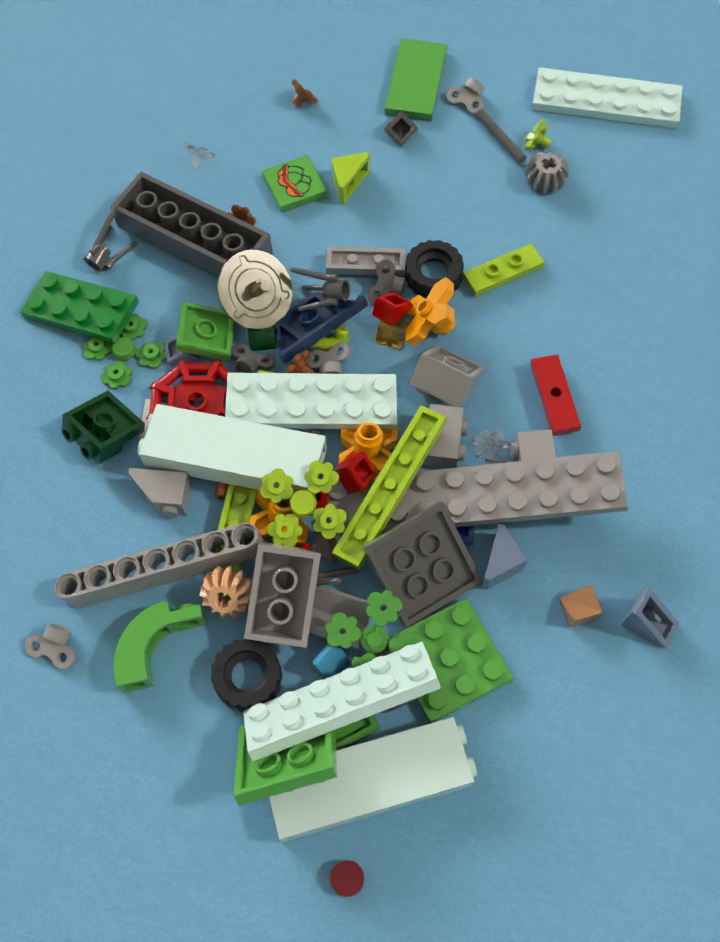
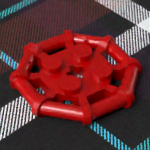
M182 360L159 381L152 382L149 387L151 390L149 415L154 413L156 404H161L162 397L165 396L168 397L167 406L225 417L227 386L222 388L215 383L217 377H220L227 384V375L231 372L219 360H215V362H184ZM190 373H207V375L190 376ZM181 376H183V379L181 380V384L176 387L174 385L172 388L169 387ZM196 398H200L203 404L199 407H193L190 403L195 402Z

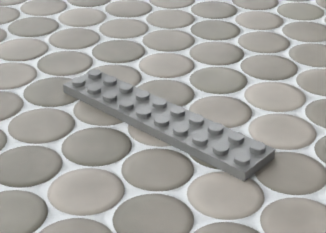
M620 451L418 471L381 534L386 533L439 501L444 503L455 527L627 511L628 502ZM378 476L363 491L349 494L339 480L336 485L332 486L331 492L327 493L328 503L333 504L336 509H343L346 512L347 519L343 523L346 528Z

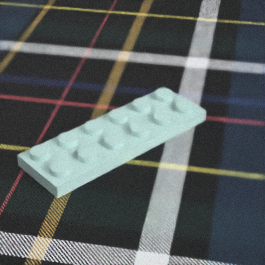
M538 68L532 110L677 129L680 122L682 85Z
M228 373L225 417L286 429H358L364 423H374L380 429H397L396 374Z
M423 642L407 645L391 654L376 657L370 662L345 669L339 674L324 680H317L311 685L286 692L280 697L255 704L251 708L244 710L247 750L252 761L441 689Z

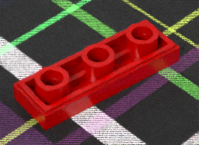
M558 354L531 359L530 366L553 436L580 431L581 424Z

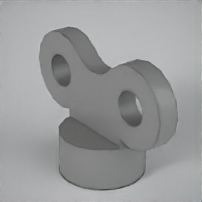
M468 78L463 88L453 86L447 91L448 102L452 105H465L471 115H475L479 109L484 110L485 108L484 100L480 97L484 86L474 78ZM458 93L459 96L457 98H453V94ZM475 103L479 104L477 108H473L472 106Z
M338 342L326 352L319 349L313 350L308 358V366L311 369L319 370V374H342L340 362H345L349 359L351 347L345 342ZM344 349V352L338 355L339 351ZM319 357L318 362L314 363L315 358Z
M47 623L43 635L34 634L25 641V651L29 656L35 658L44 655L48 656L53 665L58 669L71 667L76 658L74 650L69 646H65L71 630L64 626ZM36 641L40 644V648L38 650L34 648V643ZM62 653L66 654L67 659L65 662L60 659Z

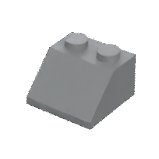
M437 345L421 354L409 384L416 387V391L426 396L433 395L441 399L440 402L445 406L461 407L468 401L483 376L486 367Z

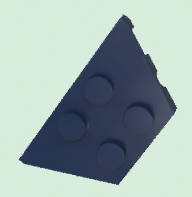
M315 292L290 309L285 316L274 324L277 332V342L280 347L279 355L283 363L286 364L297 353L300 354L305 349L315 345L324 336L336 330L344 322L368 306L366 298L358 295L356 300L338 301L337 306H325L299 312L298 308L300 306L327 300L322 292Z

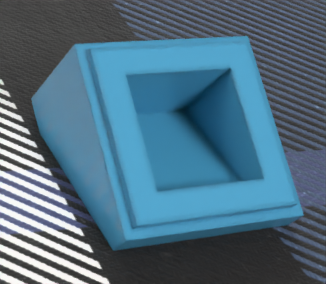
M329 644L312 661L314 671L323 679L341 673L350 664L348 656L340 646L334 647Z

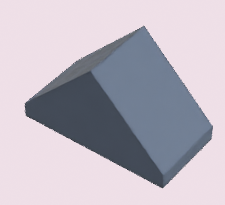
M500 523L498 524L481 588L489 589L524 570L527 563L526 557L506 526Z
M644 587L634 600L621 626L659 647L667 648L679 622L649 587Z

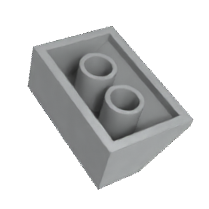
M261 542L258 544L244 639L307 648L321 553L274 543Z

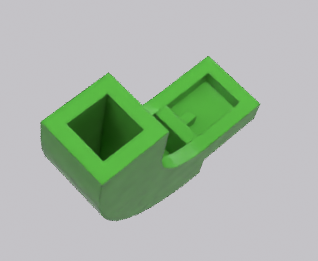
M165 600L143 610L128 624L118 641L114 655L115 684L122 693L154 686L151 657L155 647L169 634L207 625L205 613L200 604L187 603L178 606L177 610H173L168 600Z

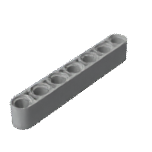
M248 522L240 523L64 573L56 580L54 590L71 607L82 608L213 571L218 565L224 568L255 559L258 544L264 542L253 524ZM254 537L251 543L243 545L246 539ZM225 545L222 551L214 553L217 547ZM195 553L194 557L190 561L185 562L186 558L190 554ZM165 562L161 569L156 570L160 563ZM136 570L132 577L127 578L131 571ZM107 578L106 581H105V583H104L103 585L99 586V583H100L103 579ZM77 586L76 590L70 594L71 590Z

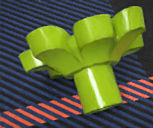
M543 119L534 126L533 133L529 132L526 135L525 149L531 150L538 144L546 149L550 145L551 140L545 136L548 126Z

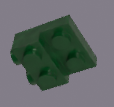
M106 391L64 413L61 431L68 442L75 441L80 446L81 453L87 460L94 459L100 464L121 452L123 443L144 432L145 423L110 391Z

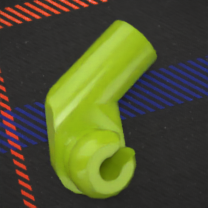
M339 326L329 338L323 337L315 345L310 346V349L329 351L338 342L348 343L350 339L348 336L349 330L344 326Z

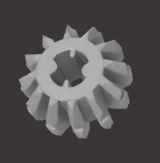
M550 150L547 154L539 151L537 156H531L525 170L527 185L533 186L534 191L543 190L544 194L547 190L555 193L558 188H563L569 175L567 159L561 158L560 153L551 154Z

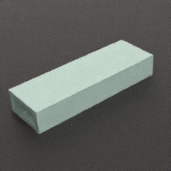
M156 404L154 413L148 416L147 432L145 438L139 441L137 452L146 468L187 472L188 476L256 490H260L262 485H264L262 482L264 475H271L274 469L280 468L285 472L286 476L293 478L291 487L295 493L299 490L309 491V482L305 481L304 474L309 471L311 462L317 460L323 464L327 446L326 436Z
M454 717L337 750L336 778L269 797L279 840L281 842L289 841L471 787L474 783L473 777L477 776V770L472 756L466 757L463 744H467V739L463 726L461 724L456 725Z

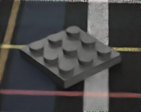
M440 501L362 546L383 589L390 590L393 597H398L402 601V608L397 614L402 625L406 628L483 582L444 503Z

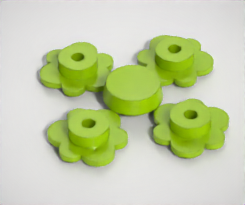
M316 460L310 463L309 471L304 474L305 481L309 482V491L299 490L294 493L291 487L293 478L286 476L285 472L280 468L274 469L271 475L266 474L262 477L264 485L260 488V494L266 499L271 498V501L275 504L280 503L282 499H290V509L294 513L286 516L278 514L275 516V522H271L268 525L267 532L270 536L274 537V544L295 546L298 541L297 536L303 533L302 527L298 525L299 519L297 516L307 517L312 513L316 521L313 528L315 531L321 532L325 539L334 538L336 532H344L345 525L343 523L347 519V514L343 509H336L333 504L326 505L325 509H316L317 500L314 494L321 491L329 493L332 490V486L339 482V475L336 471H333V465L330 462L322 464V462ZM319 475H323L322 479H318ZM328 518L332 519L331 523H327ZM284 527L288 528L286 532H283Z

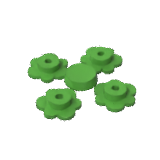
M138 314L131 315L120 334L123 337L117 339L115 344L112 345L109 342L89 337L88 341L82 344L85 350L84 356L88 360L95 358L103 360L105 355L113 353V356L119 360L113 365H107L105 373L101 376L102 382L110 385L112 389H117L119 386L126 387L131 383L130 376L133 371L130 367H127L124 361L131 359L135 353L137 358L140 359L141 366L149 365L152 369L160 367L161 361L166 360L165 346L162 342L153 344V342L148 341L144 344V347H140L136 351V345L133 340L136 337H142L144 330L148 326L147 320L139 318Z
M384 590L382 593L375 591L369 594V605L366 608V613L368 616H373V622L376 625L366 627L362 633L360 628L356 626L357 619L354 616L347 617L343 612L335 613L332 621L326 623L325 630L328 632L327 642L329 645L334 647L341 645L343 648H349L352 642L360 639L363 648L368 651L362 657H354L352 659V667L350 668L372 661L376 658L373 653L383 651L387 645L391 652H396L405 645L423 642L422 636L418 632L409 634L406 630H401L398 633V637H393L389 640L388 633L382 626L387 624L388 621L395 622L398 619L397 612L402 608V601L398 597H393L390 590ZM381 605H386L385 609H381L380 607ZM345 628L346 630L345 632H341L340 629Z

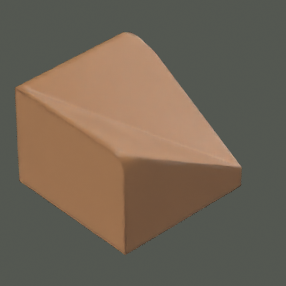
M592 585L585 586L559 598L570 627L597 620L603 613Z

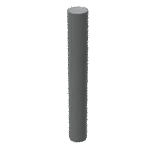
M479 109L475 116L519 164L523 163L527 158L526 155L483 109Z

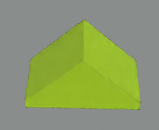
M362 152L331 158L332 177L341 204L344 205L370 172V153Z

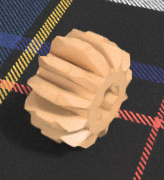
M218 565L213 572L209 571L203 579L199 594L203 597L202 605L211 606V614L216 611L220 612L222 619L227 614L235 618L249 606L251 578L242 577L243 569L234 572L231 565L226 567L225 570Z

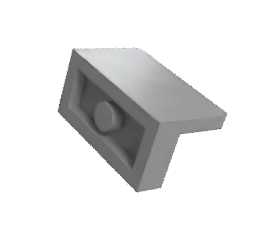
M321 585L316 586L309 633L327 639L328 632L325 630V625L327 622L332 621L333 615L337 612H343L347 617L354 616L357 619L356 626L360 628L362 633L368 627L370 616L366 613V608L369 605L368 601ZM345 628L340 629L341 632H345L346 630ZM360 639L352 642L350 647L359 649Z

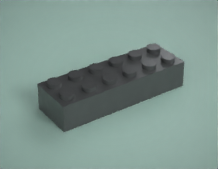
M142 171L110 206L111 209L114 205L118 206L114 216L117 227L216 277H219V273L227 260L239 252L260 250L271 255L273 254L269 233Z

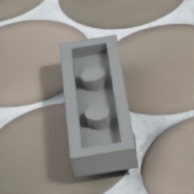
M327 246L326 274L377 276V264L381 260L386 259L392 261L395 265V276H405L406 249ZM388 266L382 268L383 273H388L390 270Z

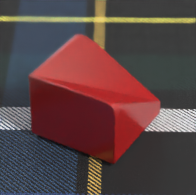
M395 292L378 296L375 299L372 316L389 326H393L412 309L413 304Z
M364 450L348 455L333 470L338 473L340 482L349 494L363 491L379 474Z

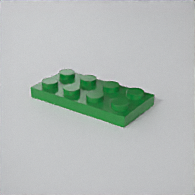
M45 271L20 313L29 320L115 344L138 305L139 300L133 294Z

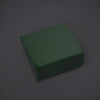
M275 325L264 329L248 328V340L251 351L275 349L277 347Z

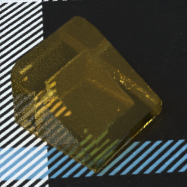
M401 318L393 326L380 321L377 328L376 343L401 349L405 339V329L408 327L410 320Z

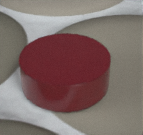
M351 860L337 863L331 871V886L340 896L352 897L356 895L364 884L362 868Z

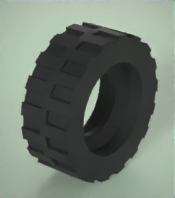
M427 240V242L418 243L406 257L405 279L408 282L407 286L413 290V293L426 299L434 284L447 277L454 283V291L458 290L460 282H462L464 268L462 255L459 254L456 247L451 246L448 242H442V240ZM438 261L446 265L447 273L442 278L432 279L422 274L421 267L425 262Z
M236 639L232 641L233 643L226 644L222 648L223 650L217 653L215 656L216 660L214 664L212 663L211 682L219 698L228 707L236 708L238 711L243 712L255 704L264 703L276 698L275 695L281 688L280 683L283 674L278 657L268 644L265 645L262 641ZM243 660H253L262 668L261 682L251 690L239 689L232 681L233 668Z

